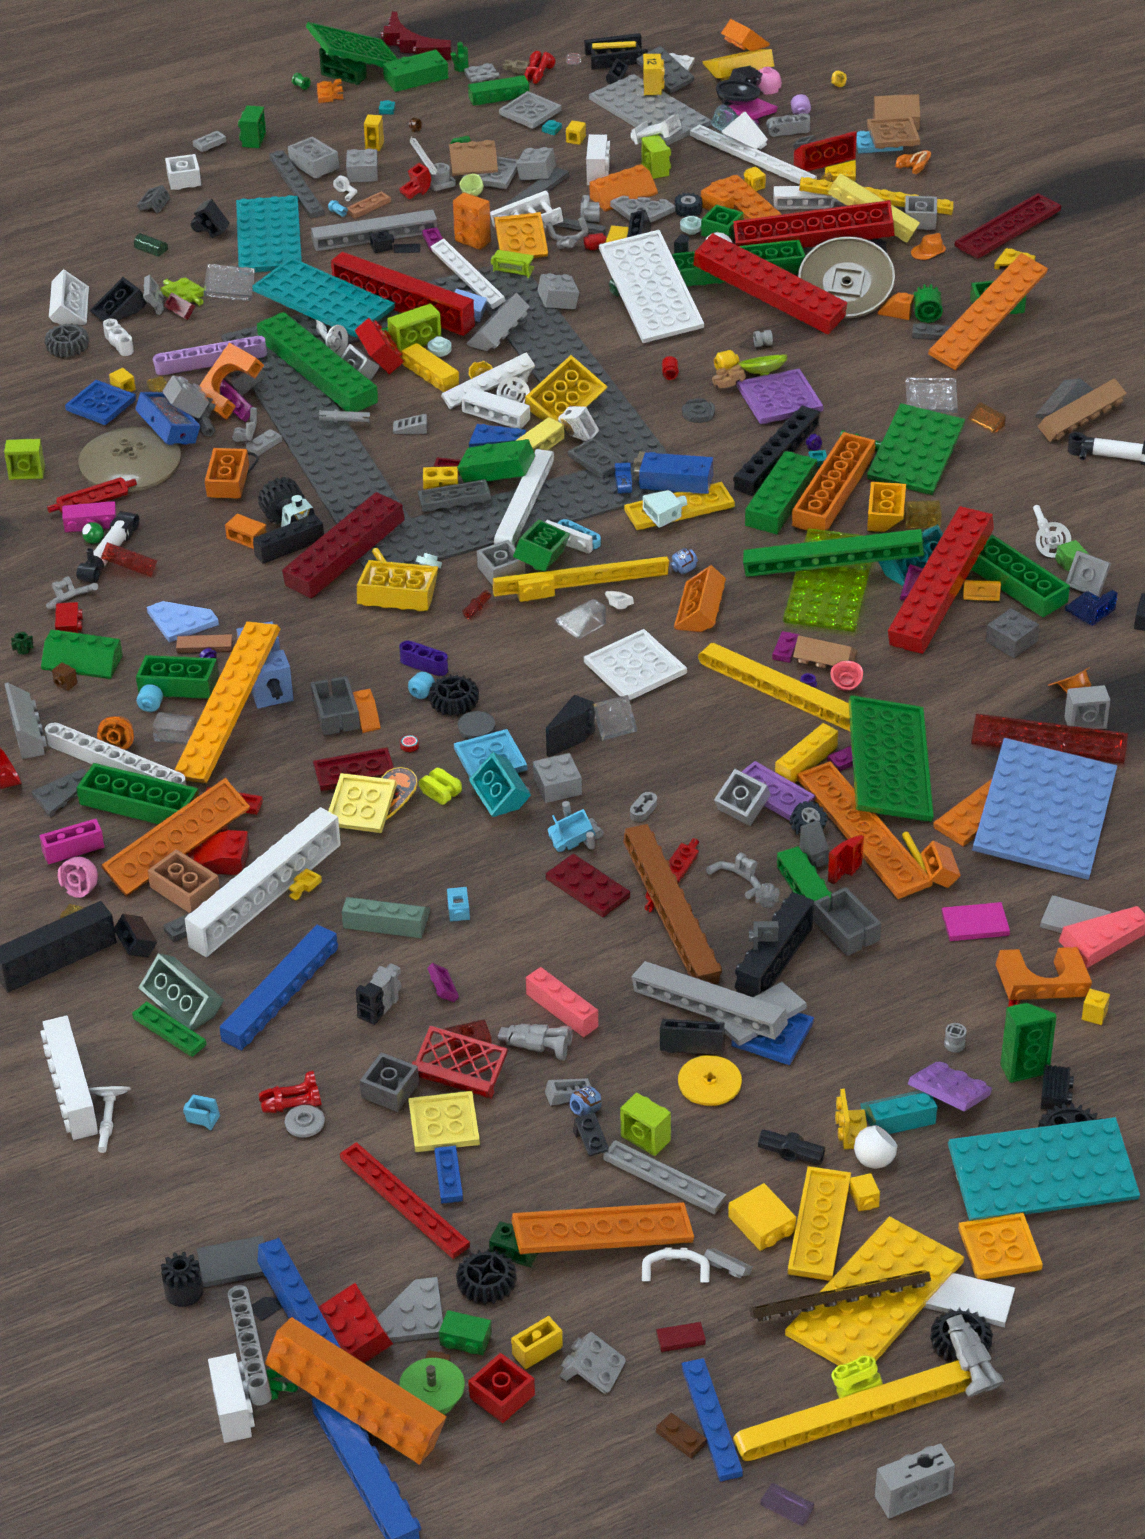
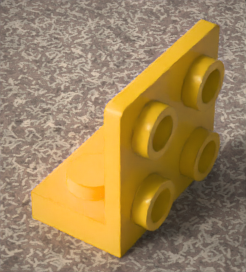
M840 1089V1097H836V1108L839 1111H835V1121L840 1126L838 1128V1140L843 1142V1149H854L855 1138L861 1130L867 1127L865 1110H848L845 1089Z

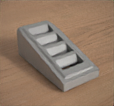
M427 414L394 421L393 434H427Z
M588 1078L548 1080L545 1094L550 1106L570 1102L572 1093L579 1090V1087L583 1088L591 1085Z

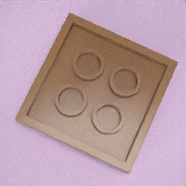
M911 116L867 119V127L875 148L884 149L887 147L898 148L900 146L912 147L920 145V138Z

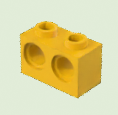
M423 467L424 490L458 484L457 467Z

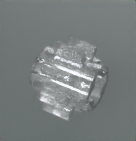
M770 883L762 884L760 889L756 888V903L760 902L764 908L773 907L775 903H779V888L775 889L774 885Z

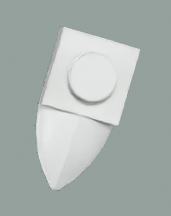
M606 591L605 593L609 600V605L617 609H625L628 605L634 604L633 597L625 593Z

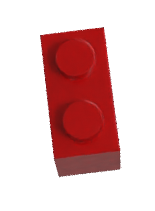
M78 602L56 604L55 630L75 633L82 632L83 626L80 620H83V610L79 609Z

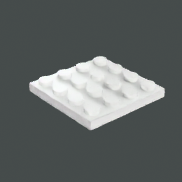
M644 629L584 656V663L626 702L687 674V667Z

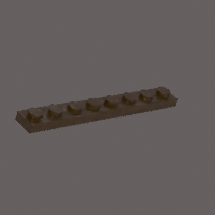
M921 1270L749 1307L750 1316L758 1319V1322L771 1319V1315L780 1314V1317L793 1315L794 1310L802 1309V1312L813 1311L817 1305L824 1304V1307L838 1305L837 1301L846 1299V1302L860 1300L859 1296L868 1295V1298L881 1296L882 1291L890 1290V1293L903 1291L905 1286L912 1285V1288H919L925 1286V1282L931 1281L930 1272Z

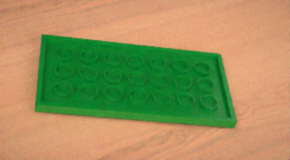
M850 695L848 701L856 810L932 822L934 815L924 707Z

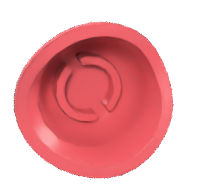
M842 661L832 667L830 675L833 683L839 690L849 692L861 683L863 670L856 662Z

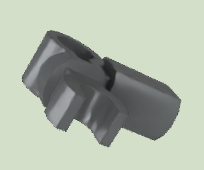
M206 397L209 404L200 418L194 417V419L199 423L203 434L209 437L215 432L209 416L211 414L210 411L214 410L216 405L211 403L213 401L212 398Z

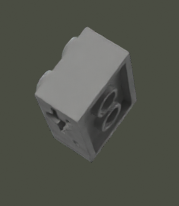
M314 137L288 146L289 160L292 164L313 178H320L322 175L332 173L340 168L338 152Z
M941 1443L935 1446H928L915 1454L905 1455L900 1460L877 1468L875 1498L889 1519L951 1494L955 1464Z

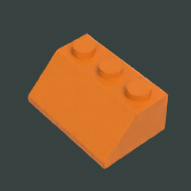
M732 19L729 20L721 32L725 36L724 40L744 51L745 49L754 51L770 45L753 30Z

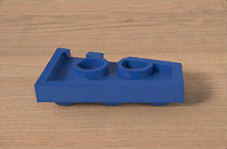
M477 424L470 439L469 447L516 441L526 433V430Z

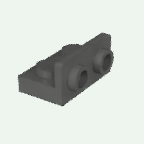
M163 185L148 189L137 204L139 210L153 208L157 214L170 199L169 193Z

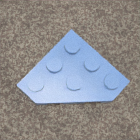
M165 601L147 607V613L169 643L177 640V636H189L219 625L218 618L211 609Z

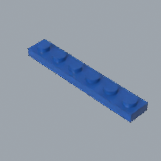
M704 1358L683 1362L681 1369L704 1437L707 1439V1446L719 1481L743 1477V1470Z

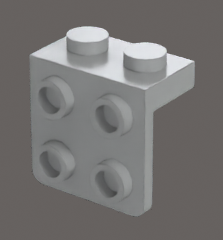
M590 1332L583 1338L578 1337L571 1346L573 1351L562 1362L561 1366L564 1368L559 1376L567 1381L578 1373L606 1394L614 1385L626 1359L598 1336Z

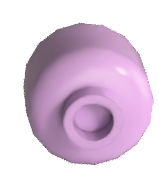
M796 95L792 98L791 109L794 115L808 114L810 112L811 105L806 95Z

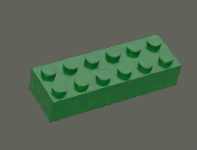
M785 451L746 507L745 526L778 534L816 475L817 459Z
M993 534L990 535L971 569L988 581L1001 582L1000 589L1042 618L1068 603L1070 585Z
M93 763L76 787L80 805L155 824L162 823L199 797L198 788Z

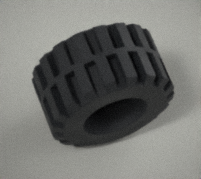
M275 478V480H270L267 485H264L263 490H260L258 504L271 523L274 522L279 525L282 522L283 507L292 503L293 496L300 495L302 499H305V496L297 483L291 478Z

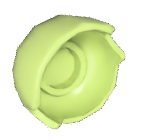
M478 174L466 175L459 183L462 193L465 192L474 196L481 194L484 188L483 181Z

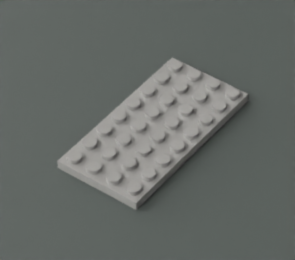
M634 74L589 94V100L634 127L647 121L648 126L659 124L670 116L679 114L682 129L666 138L661 133L659 134L667 146L689 136L690 130L699 124L704 127L711 125L710 119L663 91L662 95H644L643 79Z

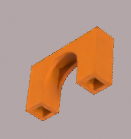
M230 342L199 385L202 388L201 391L206 394V397L213 399L211 403L216 405L212 412L226 420L236 406L230 400L220 395L222 380L234 371H242L255 379L264 367V364L256 357Z
M1078 947L1058 948L1054 965L1059 976L1055 978H1044L1032 973L1026 967L1019 949L1000 950L995 964L1009 1000L1086 997L1092 984Z

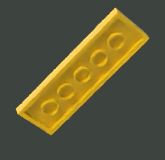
M722 482L711 484L708 494L676 492L673 493L676 498L683 495L686 497L687 505L681 507V517L672 522L735 507V501ZM643 500L624 505L625 512L636 530L657 526L643 510Z
M808 1166L789 1259L788 1275L827 1281L833 1278L851 1172Z

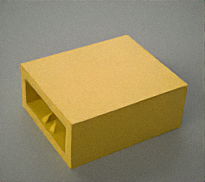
M765 1183L729 1202L728 1217L759 1251L773 1246L777 1241L784 1237H789L795 1232L796 1216Z

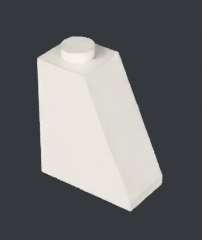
M743 112L721 131L724 135L754 149L759 148L761 150L767 145L766 141L768 139L746 112Z

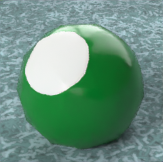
M89 522L82 529L83 539L90 544L99 543L104 537L103 527L96 522Z

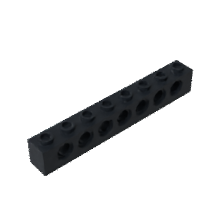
M803 405L785 421L783 426L778 428L776 433L760 447L759 451L752 455L751 459L743 465L739 472L735 473L733 477L734 490L753 496L764 483L785 451L794 452L819 426L820 411Z

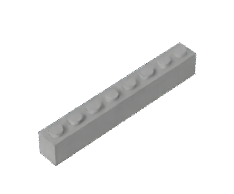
M432 209L311 228L312 242L315 251L370 243L369 232L375 234L381 231H388L389 234H393L394 239L422 235V230L436 228L437 218Z
M645 961L632 975L634 992L774 1040L788 1024L786 1008Z

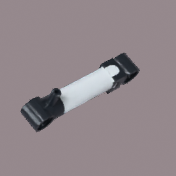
M1073 432L1069 435L1068 453L1079 456L1080 460H1085L1087 454L1137 460L1141 461L1140 465H1145V441L1143 444L1086 437L1081 432Z
M126 511L118 513L117 518L115 517L110 523V531L94 552L92 548L86 550L88 560L85 563L79 564L76 572L78 580L90 583L98 582L101 570L122 542H128L133 535L132 531L137 530L140 522L138 514Z

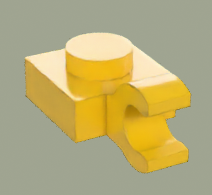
M308 868L304 869L293 878L294 884L289 887V890L293 893L289 897L295 901L298 900L304 890L310 892L322 882V876Z

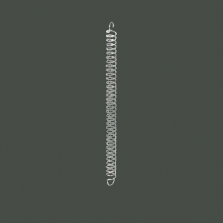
M411 136V145L431 174L435 173L436 175L437 169L417 140Z

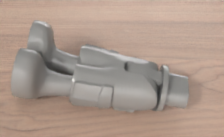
M521 1024L515 1025V1027L511 1025L509 1028L501 1027L498 1041L537 1052H542L546 1047L554 1049L558 1060L565 1061L567 1046L571 1045L573 1031L571 1026L549 1028L548 1025Z
M962 1315L947 1319L946 1321L950 1328L948 1333L950 1334L961 1369L971 1373L972 1382L966 1388L967 1396L972 1397L984 1390L987 1392L1002 1385L1004 1379L990 1364L991 1356L983 1343H981L977 1332L970 1327L969 1323H965Z

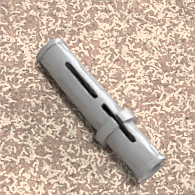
M338 409L334 411L319 410V415H326L319 416V421L370 423V418H363L370 417V412L338 411Z

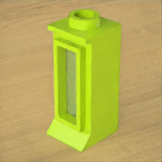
M497 250L491 258L493 272L496 270L526 275L529 278L534 270V266H530L534 255Z

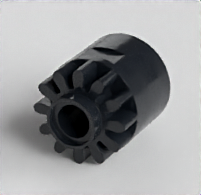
M182 1252L181 1255L173 1253L172 1259L166 1257V1264H161L165 1298L170 1304L177 1307L193 1305L203 1294L199 1261L194 1259L193 1254L187 1258L186 1252Z

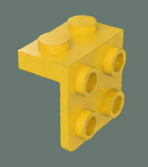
M553 575L518 581L517 596L519 601L523 602L555 596V579Z

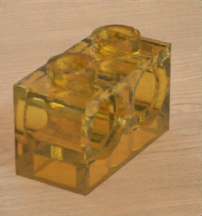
M905 501V528H930L937 524L941 527L942 513L940 501Z

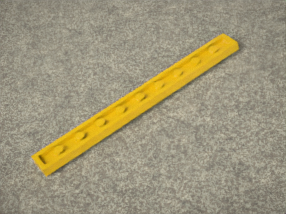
M801 177L799 191L829 195L828 192L834 182ZM864 187L885 201L890 200L891 205L905 207L906 196H919ZM937 199V213L952 215L953 201Z
M666 556L493 578L494 596L518 594V581L553 575L555 579V589L668 575L669 559Z

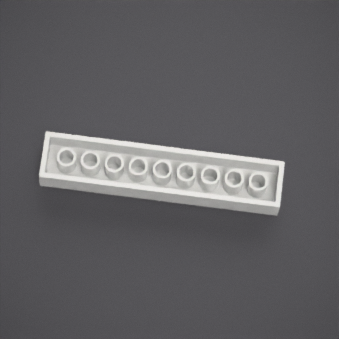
M320 807L275 845L271 846L263 855L259 856L252 864L244 868L241 873L231 879L224 887L216 891L213 896L204 901L196 910L188 914L185 918L188 946L201 955L208 957L294 884V877L306 868L312 870L341 845L338 817Z

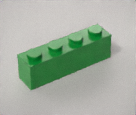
M525 75L468 84V95L473 106L513 100L529 91V82Z
M799 846L777 853V868L794 893L813 899L814 902L828 895L831 903L832 892H829L825 881L818 876L815 866L810 864L808 856L802 852Z

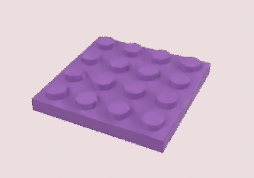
M800 369L750 378L742 382L737 381V388L760 424L790 418L802 405L820 412L823 411V404Z

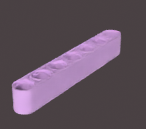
M254 336L159 353L153 357L155 371L158 375H168L212 367L229 342L256 358H262L267 355L265 338Z

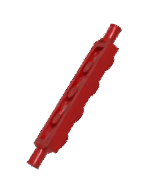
M122 477L57 497L56 504L47 506V510L49 513L59 510L63 515L62 506L106 502L127 495L128 488L137 485L135 478L125 481Z
M692 838L688 845L681 843L669 859L670 870L672 874L676 875L677 884H679L698 856L699 850L695 849L699 844L698 839L695 841V838ZM647 891L645 898L648 900V903L644 908L646 911L652 912L655 905Z

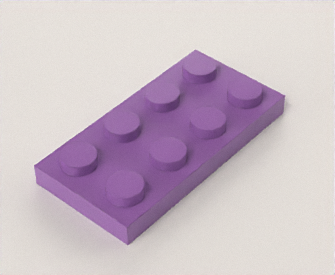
M756 761L742 771V773L768 786L771 795L764 806L789 821L791 820L790 816L799 803L815 801L814 794Z

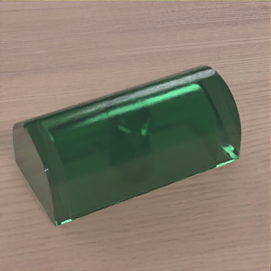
M142 233L137 234L134 239V248L158 257L168 250L166 242Z

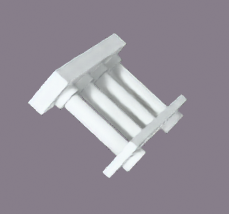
M674 114L663 122L648 126L647 121L632 129V141L637 145L641 143V138L660 133L664 138L672 136L682 129L679 114Z
M545 190L491 211L490 215L492 225L495 227L494 217L536 213V211L544 209L546 213L541 214L545 229V224L551 222L552 225L563 222L562 210L560 207L556 209L550 207L549 194Z

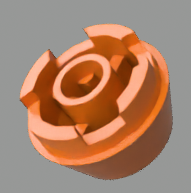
M122 716L105 718L98 726L97 739L127 750L134 740L133 726L127 718Z

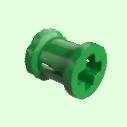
M299 72L295 73L291 80L293 85H298L303 90L308 89L311 84L310 78L303 77Z

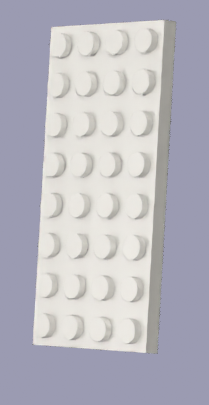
M660 230L599 245V250L642 343L704 328V322Z

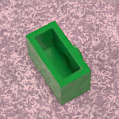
M447 1310L439 1330L440 1346L483 1356L492 1335L491 1320Z

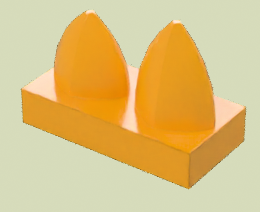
M965 580L963 600L1000 601L1001 582Z

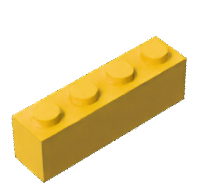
M416 343L401 351L402 359L404 360L402 364L442 392H446L459 385V371Z
M822 723L775 762V773L795 784L798 781L797 773L815 767L837 749L838 730Z

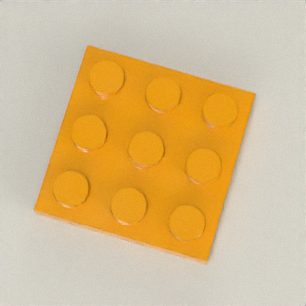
M541 212L494 217L499 250L534 255V258L548 256Z
M1024 1213L959 1223L958 1229L977 1279L984 1280L1042 1270L1043 1263Z

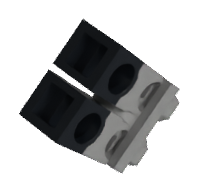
M389 964L387 968L379 966L377 972L373 975V979L366 986H358L356 989V1003H358L357 1018L375 1025L392 1006V1002L396 1003L399 1000L398 991L401 989V982L398 980V976L401 973L400 967L394 964Z

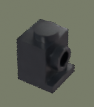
M381 231L375 234L369 232L370 246L374 253L393 250V234H389L388 231Z

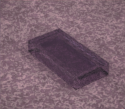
M774 1483L770 1485L760 1502V1505L801 1526L804 1525L814 1510V1503Z

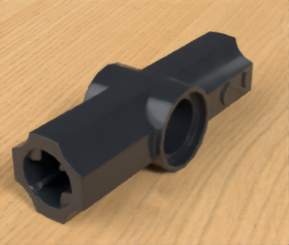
M764 1129L761 1131L758 1140L759 1148L779 1153L781 1158L786 1161L793 1162L800 1159L820 1165L824 1159L826 1147L804 1141L802 1136L797 1133L791 1132L783 1135Z

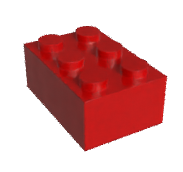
M368 318L355 329V332L369 355L390 375L404 362L401 357L402 352L396 347L397 344L391 339L392 336L386 329L383 331L381 329L382 326L376 320L372 321Z
M356 1283L318 1307L341 1349L361 1362L369 1361L393 1345L368 1300Z

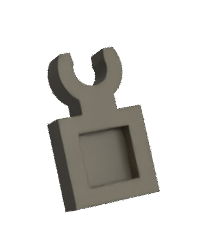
M505 60L503 70H512L514 73L524 74L530 62Z
M639 451L638 457L634 458V480L639 481V470L646 452Z

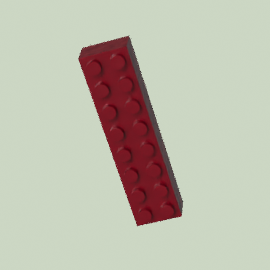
M375 492L282 569L285 586L312 599L405 520L403 505Z

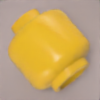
M732 350L718 352L714 358L716 370L722 368L726 370L732 369L739 362L738 355Z

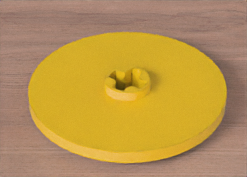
M713 1055L691 1059L684 1064L678 1075V1086L681 1093L688 1100L704 1106H716L729 1102L739 1093L742 1084L741 1073L736 1065L723 1057Z

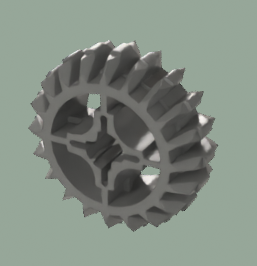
M59 324L58 327L54 326L53 329H49L44 341L46 349L51 355L68 358L69 356L74 357L76 354L80 355L81 352H85V349L88 348L89 336L83 326L79 327V324Z

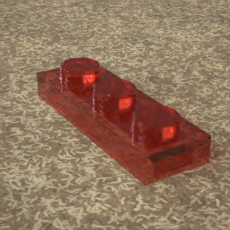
M108 542L101 555L103 560L150 577L157 563L155 559Z

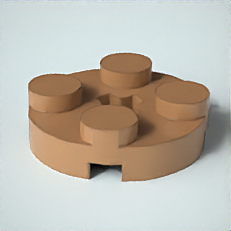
M736 365L732 369L726 370L722 368L717 370L712 381L714 387L718 385V388H726L736 385V381L739 379L742 382L746 375L744 369L740 365Z

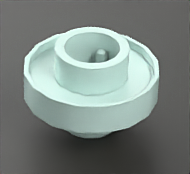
M695 216L685 217L680 221V229L689 235H694L701 231V219Z
M436 337L428 343V351L438 357L445 356L452 350L451 342L443 337Z
M424 553L423 557L417 555L416 562H419V565L438 566V568H441L442 562L437 561L438 556Z

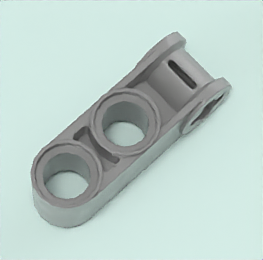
M802 113L799 115L769 118L766 122L769 134L776 137L808 133L810 131V115Z

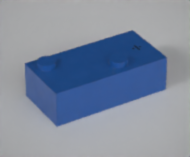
M655 452L645 453L639 470L640 489L708 494L713 478V457L659 454Z

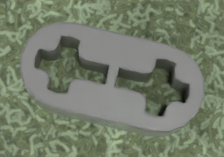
M645 792L639 796L630 808L631 820L643 822L657 807L656 794Z

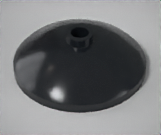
M725 80L716 85L717 94L735 105L752 102L760 96V89L750 82Z

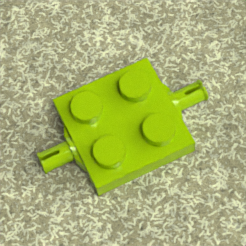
M181 278L175 282L168 279L163 281V284L166 285L161 287V292L164 296L169 297L172 292L189 303L193 302L199 306L203 304L204 301L200 297L206 295V289L188 278Z

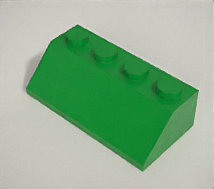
M50 630L44 642L41 670L52 671V669L63 662L74 668L77 675L111 679L123 656L121 640L111 637Z
M1029 1003L1007 1007L1000 1066L1009 1083L1044 1075L1045 1065H1051L1057 1018L1055 1013Z

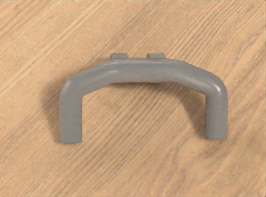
M584 217L578 219L582 231L577 235H558L555 233L551 222L545 224L550 237L557 241L558 249L571 248L578 240H581L588 234L589 230Z
M250 408V422L246 423V429L241 427L234 429L232 436L234 441H252L257 424V408Z
M67 576L60 582L52 583V588L57 597L48 602L46 607L47 609H54L58 603L97 590L98 584L93 583L74 589L70 577ZM66 587L68 592L63 593L62 588Z
M564 801L562 807L566 818L572 815L570 802ZM590 818L589 821L596 835L594 836L593 832H588L586 834L587 840L583 842L590 850H593L596 846L595 839L601 838L604 832L601 827L597 826V822Z
M742 852L736 856L735 864L719 861L706 868L708 874L724 869L733 871L748 880L753 888L745 892L747 899L758 895L762 891L760 882L754 876L757 862L753 859H748L747 855Z

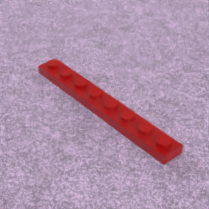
M357 1142L340 1153V1159L452 1259H455L470 1248V1241Z

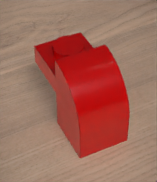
M418 163L408 170L410 181L399 188L400 193L408 199L413 198L418 193L424 195L431 184L429 169Z

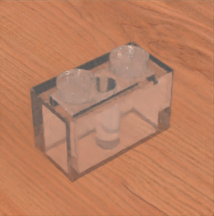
M158 712L152 726L154 741L187 745L196 727L195 716Z

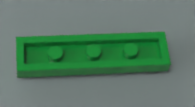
M147 1001L132 1013L134 1020L191 1057L207 1045L206 1039Z

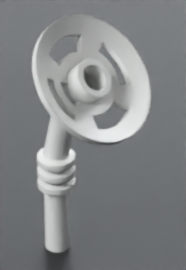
M316 320L317 333L326 341L325 345L327 347L329 345L330 349L334 352L340 347L336 354L341 356L348 344L346 329L341 325H334L327 333L326 325ZM339 331L342 334V340L340 339V336L338 334Z
M532 370L519 377L504 379L497 388V395L520 402L524 393L526 395L530 393L526 383ZM507 384L508 386L504 389L503 395H501L503 386Z
M1035 505L1033 510L1039 527L1036 534V546L1043 555L1055 558L1056 553H1049V549L1057 548L1058 545L1063 544L1062 531L1066 537L1065 543L1071 542L1070 532L1061 523H1048L1047 519L1043 516L1040 506ZM1052 526L1057 527L1056 531H1050L1049 529ZM1040 536H1042V544L1044 548H1042L1040 544Z
M131 1087L88 1088L90 1093L103 1096V1101H105L104 1118L99 1129L98 1151L100 1153L106 1152L108 1139L112 1134V1114L116 1096L131 1090Z

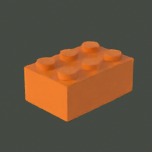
M463 192L453 200L455 241L481 250L491 242L490 202Z
M213 448L205 478L207 497L241 498L249 469L247 449Z

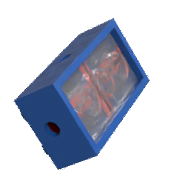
M140 392L135 410L166 444L181 443L187 445L188 443H196L200 425L190 414L171 405L163 392Z

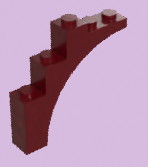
M392 11L391 17L388 20V26H384V31H381V39L384 40L387 46L400 47V53H414V55L437 50L445 60H451V40L428 38L411 32L401 24L397 11Z

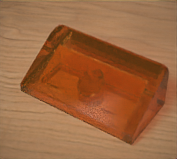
M980 402L968 419L995 433L1005 426L1006 416Z

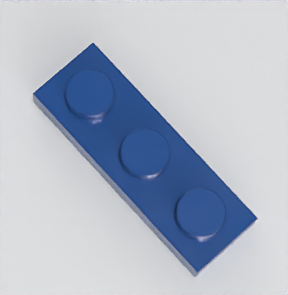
M456 1146L434 1148L441 1204L463 1201Z

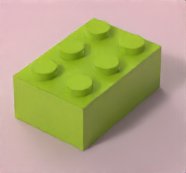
M432 304L387 318L388 332L400 351L416 343L422 347L426 346L432 339L441 337L440 313Z

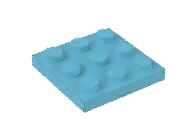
M508 729L454 743V750L469 778L492 752L507 758L517 773L527 770V763Z

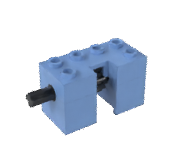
M271 621V622H264V623H266V624H273L272 621ZM243 628L236 629L237 639L239 638ZM278 636L251 690L257 709L294 701L290 665L284 650H280Z

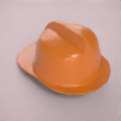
M941 234L925 235L921 243L911 250V256L918 260H928L945 252L946 247L943 245Z
M1087 669L1075 676L1048 684V686L1058 683L1067 693L1068 689L1091 687V682L1086 671Z

